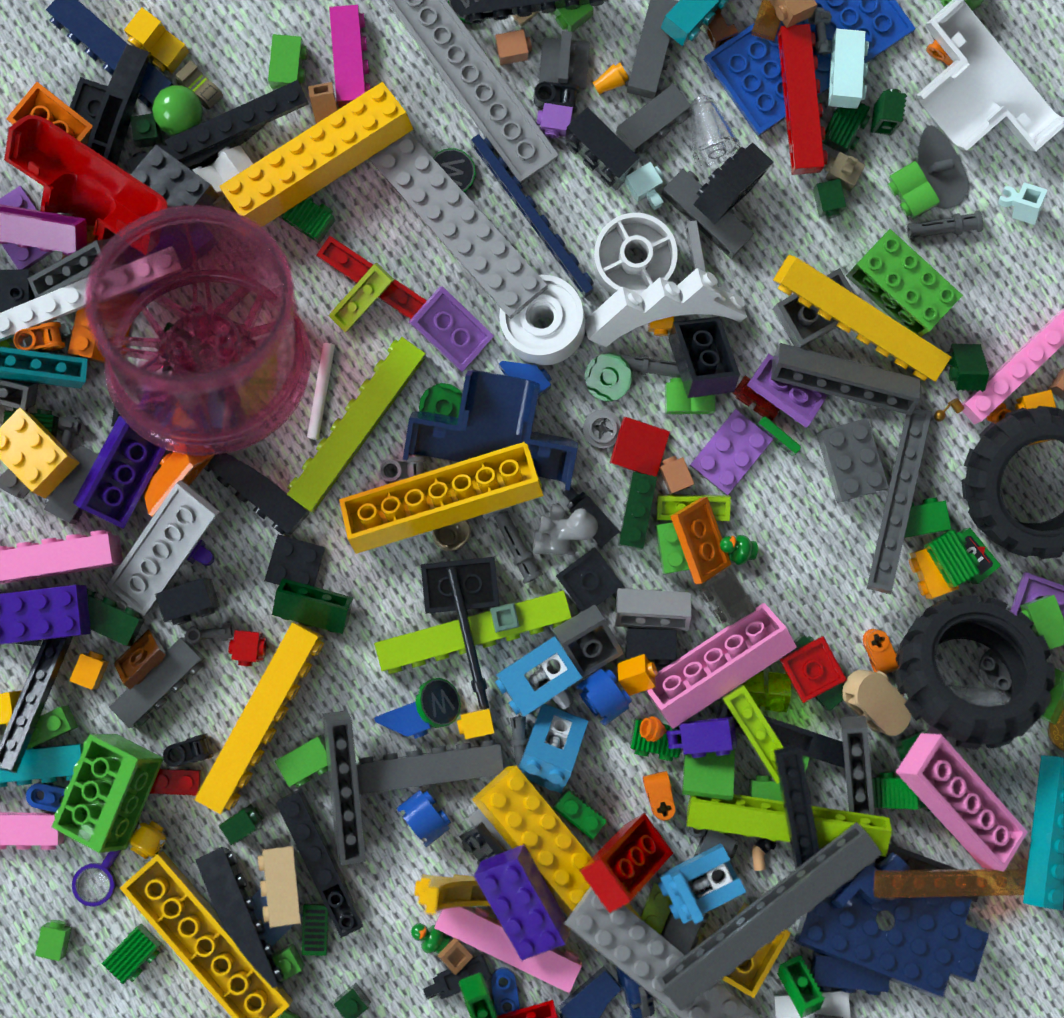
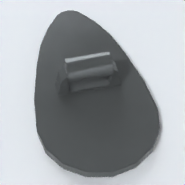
M927 126L920 138L918 165L940 200L939 205L936 207L941 209L952 208L960 204L966 197L968 178L948 138L935 126Z

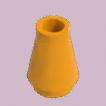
M618 63L617 65L612 64L592 83L600 95L606 91L626 85L625 82L629 80V77L621 63Z

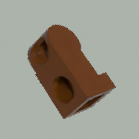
M719 8L714 12L716 15L707 26L703 24L714 50L738 35L734 24L727 26L721 14L722 10Z

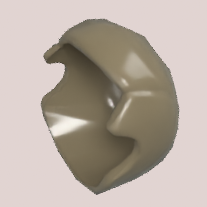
M464 520L433 530L432 537L435 544L444 551H457L469 541L471 527L468 520Z

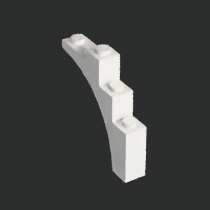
M697 268L678 285L659 277L640 295L636 291L621 287L585 320V329L588 340L607 347L620 336L637 327L672 316L710 314L741 322L747 317L744 308L745 304L740 296L733 295L722 287H718L717 279L712 273Z

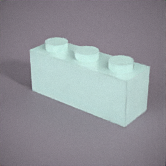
M836 29L831 47L828 106L857 109L860 101L865 100L867 86L863 85V78H866L868 64L864 63V56H867L869 41H865L866 31Z

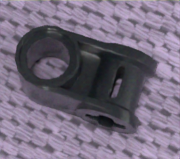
M543 81L535 87L533 102L540 109L544 108V103L573 107L572 113H576L578 111L576 98L577 93L580 92V87L571 83L561 84ZM540 92H547L550 98L544 100L538 94Z
M208 734L194 736L166 747L163 752L164 762L168 766L176 767L214 757L213 753H210L206 738ZM172 748H177L181 752L182 757L177 762L173 761L170 757Z

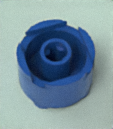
M600 668L576 685V689L583 690L579 694L595 717L600 715L603 718L600 723L606 726L628 710V704L632 700L625 690L620 691L615 683L618 680L612 671Z
M418 790L396 809L399 813L402 810L405 811L403 815L404 820L420 840L425 837L426 841L423 844L427 848L450 829L448 825L451 821L442 810L437 812L432 805L436 802L427 790L423 793Z

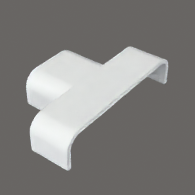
M964 0L950 1L926 23L928 31L953 60V63L920 91L916 98L941 130L959 149L964 151L970 149L1001 120L1019 142L1031 151H1037L1064 128V117H1060L1051 109Z

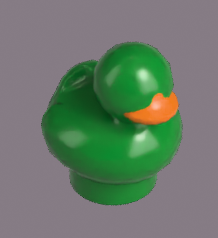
M745 535L727 536L720 541L721 550L728 553L730 560L737 565H743L748 560H755L757 557V542L750 541Z
M417 923L411 929L412 937L422 942L421 948L423 952L427 954L436 952L439 954L448 945L450 937L435 929V925L427 929L424 924Z

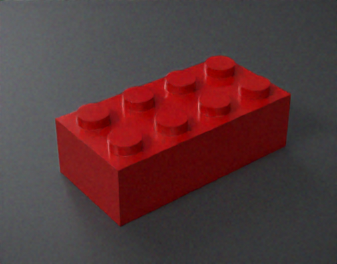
M643 813L623 825L580 870V873L598 896L601 903L611 913L631 902L672 856L673 851L647 815Z

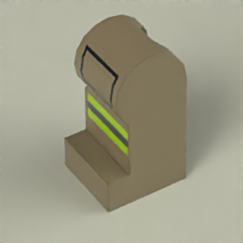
M191 60L175 75L177 84L193 90L201 100L202 106L208 110L223 98L220 89L209 81Z

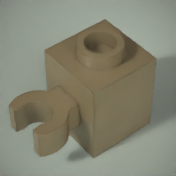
M839 152L837 157H831L826 165L825 170L828 171L825 179L828 181L840 179L842 188L851 192L865 164L859 162L857 158L851 155L847 156Z

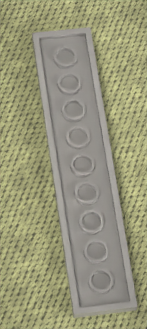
M386 0L479 130L490 141L495 152L505 161L509 171L521 184L559 158V154L446 0Z
M410 132L368 159L510 319L548 289L543 279Z
M591 887L564 923L679 1018H761L718 982L711 990L700 995L692 1005L679 1011L663 991L656 978L685 955L627 907L622 906L609 913Z

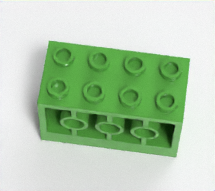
M891 229L879 239L846 275L848 279L892 319L920 337L927 334L963 296Z
M90 734L83 744L81 757L74 766V774L71 781L65 788L64 798L55 813L52 828L98 853L126 850L164 758L118 734Z

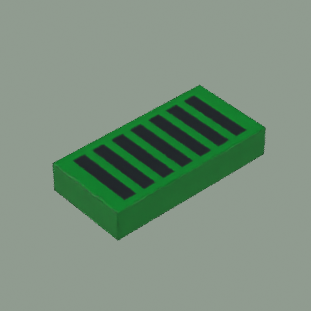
M766 416L761 418L756 424L791 456L796 455L801 449L797 442Z
M325 904L303 905L302 955H327L329 912Z

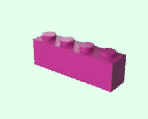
M358 5L329 7L336 100L339 108H342L371 89L370 83H366L365 75L369 74L368 60H364L363 51H368L367 38L362 36L361 29L366 28L365 14L360 13Z

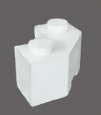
M241 146L226 147L218 153V158L213 165L204 168L200 166L192 171L212 185L219 195L214 202L217 203L225 197L219 186L253 165V162Z

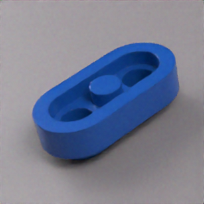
M36 783L28 788L26 800L34 808L56 813L62 803L61 798L64 796L65 787L47 783ZM39 790L44 792L45 796L43 799H39L37 796Z
M506 967L496 969L491 979L496 1013L502 1015L519 1010L520 1003L514 972ZM506 978L508 983L504 986L500 985L499 979ZM508 1002L512 1005V1008L505 1010L502 1007L503 1004Z

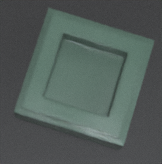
M514 603L490 608L495 632L520 627Z

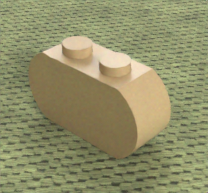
M857 670L851 673L843 686L844 702L858 716H866L867 725L872 731L881 732L889 736L902 733L907 728L911 719V713L904 705L907 701L904 698V694H900L898 688L892 686L889 682L890 678L881 671Z

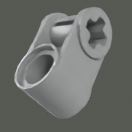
M409 457L408 460H386L380 466L381 478L387 483H393L424 473L423 462L426 459L425 457ZM393 465L398 469L395 477L388 478L384 475V470L387 466ZM414 465H416V475H414Z

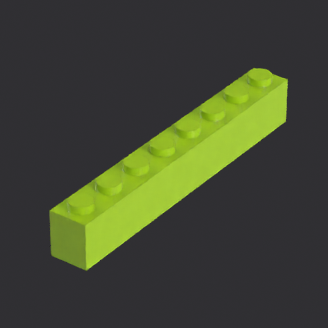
M401 337L399 341L395 339L387 350L389 352L385 360L381 359L373 369L376 373L370 380L366 379L359 388V391H361L360 395L356 400L352 398L345 407L346 414L342 419L338 418L330 428L333 432L328 439L324 437L316 447V450H318L317 454L313 459L309 457L302 466L304 471L299 478L295 477L288 485L287 489L290 491L287 495L310 512H315L426 359V353L405 338Z
M564 590L514 604L520 626L517 628L495 632L491 611L468 617L474 644H482L483 648L497 645L496 640L506 637L507 642L519 639L522 632L529 631L530 635L544 632V626L553 624L555 628L572 618ZM459 620L374 643L381 671L387 670L388 674L403 671L402 666L411 664L412 668L425 665V659L435 657L436 661L450 658L449 653L457 650L459 655L466 653Z
M733 794L732 801L690 796L687 809L688 827H693L697 830H714L723 834L734 833L745 837L767 838L770 841L790 842L783 801ZM812 806L819 848L823 849L857 822L882 853L880 856L886 857L892 834L889 817Z

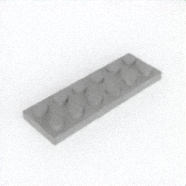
M182 480L178 481L106 586L144 617L157 602L155 594L166 589L217 517L219 511Z

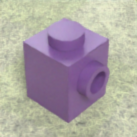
M544 103L543 111L538 110L536 124L541 125L540 130L548 138L566 137V128L571 123L573 107Z

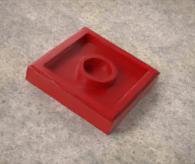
M623 417L610 464L657 477L670 431Z
M824 636L779 659L802 703L847 680Z

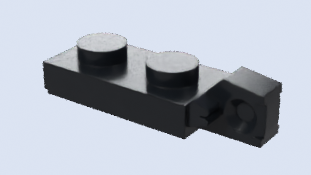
M571 486L570 491L565 490L563 492L570 501L567 507L571 514L576 509L583 508L596 518L598 530L592 538L601 548L620 532L584 492L578 495Z
M484 954L472 958L456 975L450 969L438 973L433 978L435 984L423 989L426 999L439 995L442 1000L461 993L459 981L477 973H482L485 981L492 979L493 976Z

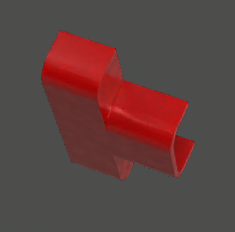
M24 116L8 128L4 160L44 186L40 211L55 214L68 213L73 217L85 218L87 225L95 226L93 235L99 236L98 240L115 238V235H118L143 253H146L159 241L167 210V202L162 195L41 116Z

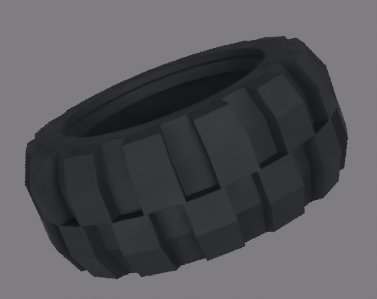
M1038 406L1032 409L1020 408L1006 413L1005 418L998 423L992 422L979 434L981 439L974 450L969 449L964 463L967 471L966 478L962 480L963 498L967 500L969 506L968 513L977 528L982 530L990 540L1008 552L1026 558L1028 556H1038L1040 559L1061 557L1064 552V511L1057 517L1041 523L1016 521L1004 505L1001 494V481L1008 462L1023 447L1041 440H1058L1064 444V410L1045 406Z
M977 595L955 596L951 603L949 600H941L928 607L920 618L915 619L901 641L896 655V661L899 665L895 672L898 691L900 694H906L908 697L904 705L916 721L922 718L930 725L927 732L943 735L945 739L948 736L956 739L955 746L978 750L981 745H986V748L994 749L1010 744L1018 736L1022 737L1043 716L1051 702L1050 691L1055 687L1054 664L1046 662L1052 654L1044 636L1037 637L1031 629L1034 623L1022 612L1018 615L1013 614L1006 609L1008 603L994 598H988L983 603L979 602ZM967 639L979 642L993 650L1002 659L1010 674L1012 683L1010 701L997 706H981L965 701L957 696L945 684L938 671L936 663L937 646L949 640Z

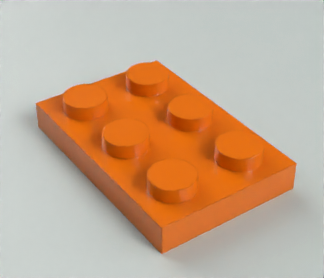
M708 497L699 498L670 516L695 584L704 583L731 565L728 553L723 552L720 548L722 536Z

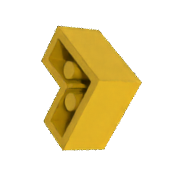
M142 7L124 29L129 37L127 41L134 47L151 52L152 64L162 72L167 70L173 74L189 54L187 46L168 32L160 20Z

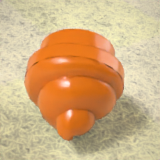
M651 716L643 719L641 722L640 735L647 741L655 742L666 733L663 723L657 717Z

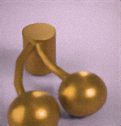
M955 398L948 402V406L944 410L936 411L934 419L938 422L944 420L946 416L945 411L950 406H952L956 413L962 412L965 408L960 400Z

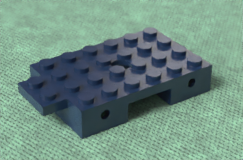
M908 876L893 900L884 899L881 902L869 904L862 896L856 893L858 899L849 908L845 905L838 909L831 901L849 881L845 882L836 889L833 895L826 897L811 912L801 917L793 942L839 961L845 960L889 977L888 980L931 997L943 998L950 974L972 983L975 982L989 933L965 924L972 903L971 899ZM883 910L890 912L895 920L893 928L888 931L881 930L876 923L877 914Z

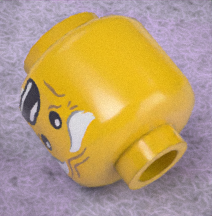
M151 821L150 824L140 823L129 840V843L132 845L130 850L145 859L155 857L167 840L166 835L162 833L164 828L154 821Z

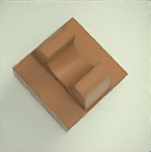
M456 938L437 955L455 975L473 958Z

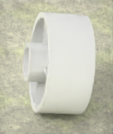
M627 213L611 220L600 232L593 254V267L597 280L611 295L621 287L636 291L640 295L659 277L669 281L677 263V245L673 234L662 221L644 213ZM630 248H638L643 251L646 260L638 264L632 263L627 260L625 251Z
M539 275L547 284L548 289L512 319L500 308V325L509 347L519 358L535 365H553L564 361L578 349L584 338L586 321L581 300L570 284L555 276ZM549 317L553 319L552 324L547 328L539 329L534 327L540 318Z

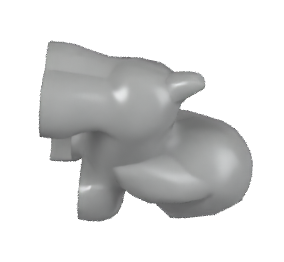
M552 504L550 518L542 516L539 530L534 532L533 554L574 555L575 552L570 547L571 540H588L592 538L598 530L596 518L583 508L576 509L571 516H563V507L558 504Z

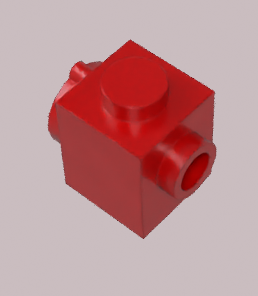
M235 630L234 640H230L228 653L232 654L231 660H238V665L253 666V662L264 661L267 638L262 637V632Z

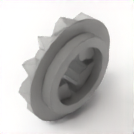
M594 411L588 415L583 424V435L592 446L608 448L616 443L621 422L611 411ZM605 419L606 428L609 431H613V433H604L601 439H599V431L595 430L592 426H600Z

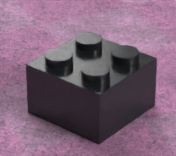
M200 578L155 594L164 622H172L173 625L191 622V616L194 615L201 618L215 613L214 609L220 607L212 580L208 578Z

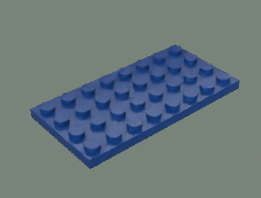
M815 0L818 8H824L825 11L831 13V21L825 26L827 40H831V43L836 29L866 31L865 41H869L867 56H864V63L870 62L916 29L896 0ZM775 9L740 32L737 36L704 56V61L758 137L786 118L777 35L780 27L785 25L778 19ZM806 19L795 25L810 23L808 22V19ZM810 24L811 32H814V33H815V43H816V42H817L816 26L813 25V24ZM812 47L813 55H816L818 59V68L815 70V77L820 81L818 97L829 89L831 53L819 56L814 47Z

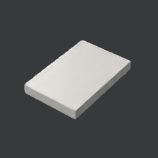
M841 989L820 991L822 996L825 997L821 1009L803 1017L813 1018L814 1014L851 1018L849 993L843 992ZM788 994L773 995L775 1018H801Z

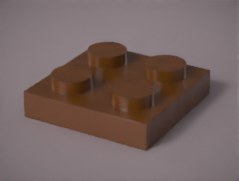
M148 629L114 662L123 685L131 690L135 685L140 684L153 667L161 664L166 653L156 634Z

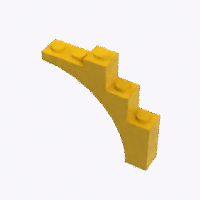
M423 874L421 881L416 880L414 896H419L418 904L425 906V914L435 915L441 910L454 907L490 906L474 876L454 874L452 878Z

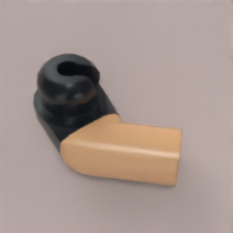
M760 838L753 845L751 851L754 871L766 869L765 855L771 849L774 850L776 848V841Z

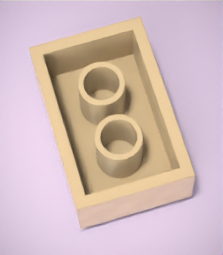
M293 846L262 850L263 855L258 856L259 871H264L265 881H260L261 896H267L268 905L263 907L264 923L269 922L270 927L299 924L300 913Z

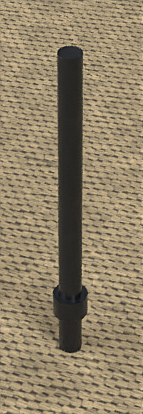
M453 566L446 570L473 680L471 685L473 692H476L480 710H485L489 708L485 691L487 684L485 678H482L456 566Z

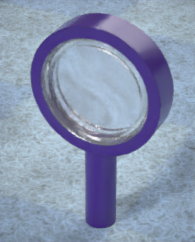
M121 850L108 852L102 863L87 864L75 873L72 880V891L80 903L86 906H99L111 898L116 888V879L110 868Z

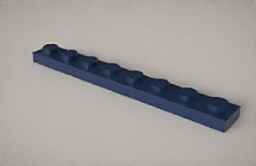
M477 134L471 139L472 147L584 298H586L593 292V280L587 272L582 273L577 267L580 265L573 253L568 254L563 248L565 243L558 234L554 235L549 229L551 227L550 222L543 214L540 216L535 210L537 206L534 200L529 195L525 197L520 190L523 187L515 176L511 178L506 171L508 166L501 157L497 159L492 152L494 147L487 138L482 139Z

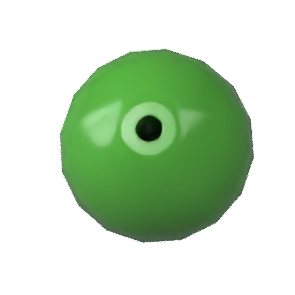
M168 86L159 92L153 102L152 112L154 120L160 129L169 135L175 136L199 125L202 121L203 109L201 100L193 90L186 86Z

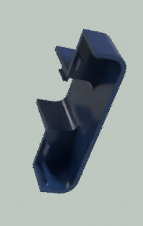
M471 370L467 371L465 375L458 418L423 411L411 413L402 460H408L410 455H423L461 462L524 442L529 446L538 477L561 481L565 483V490L570 491L578 442L565 437L532 431L540 389L539 383L523 378Z

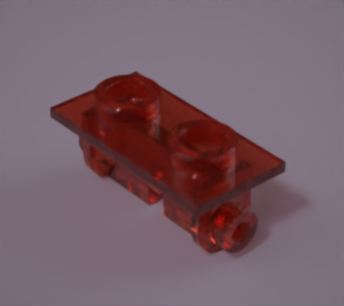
M744 376L733 392L736 395L735 398L748 407L753 402L756 404L753 410L762 417L766 416L772 421L780 409L748 387L747 384L750 378Z

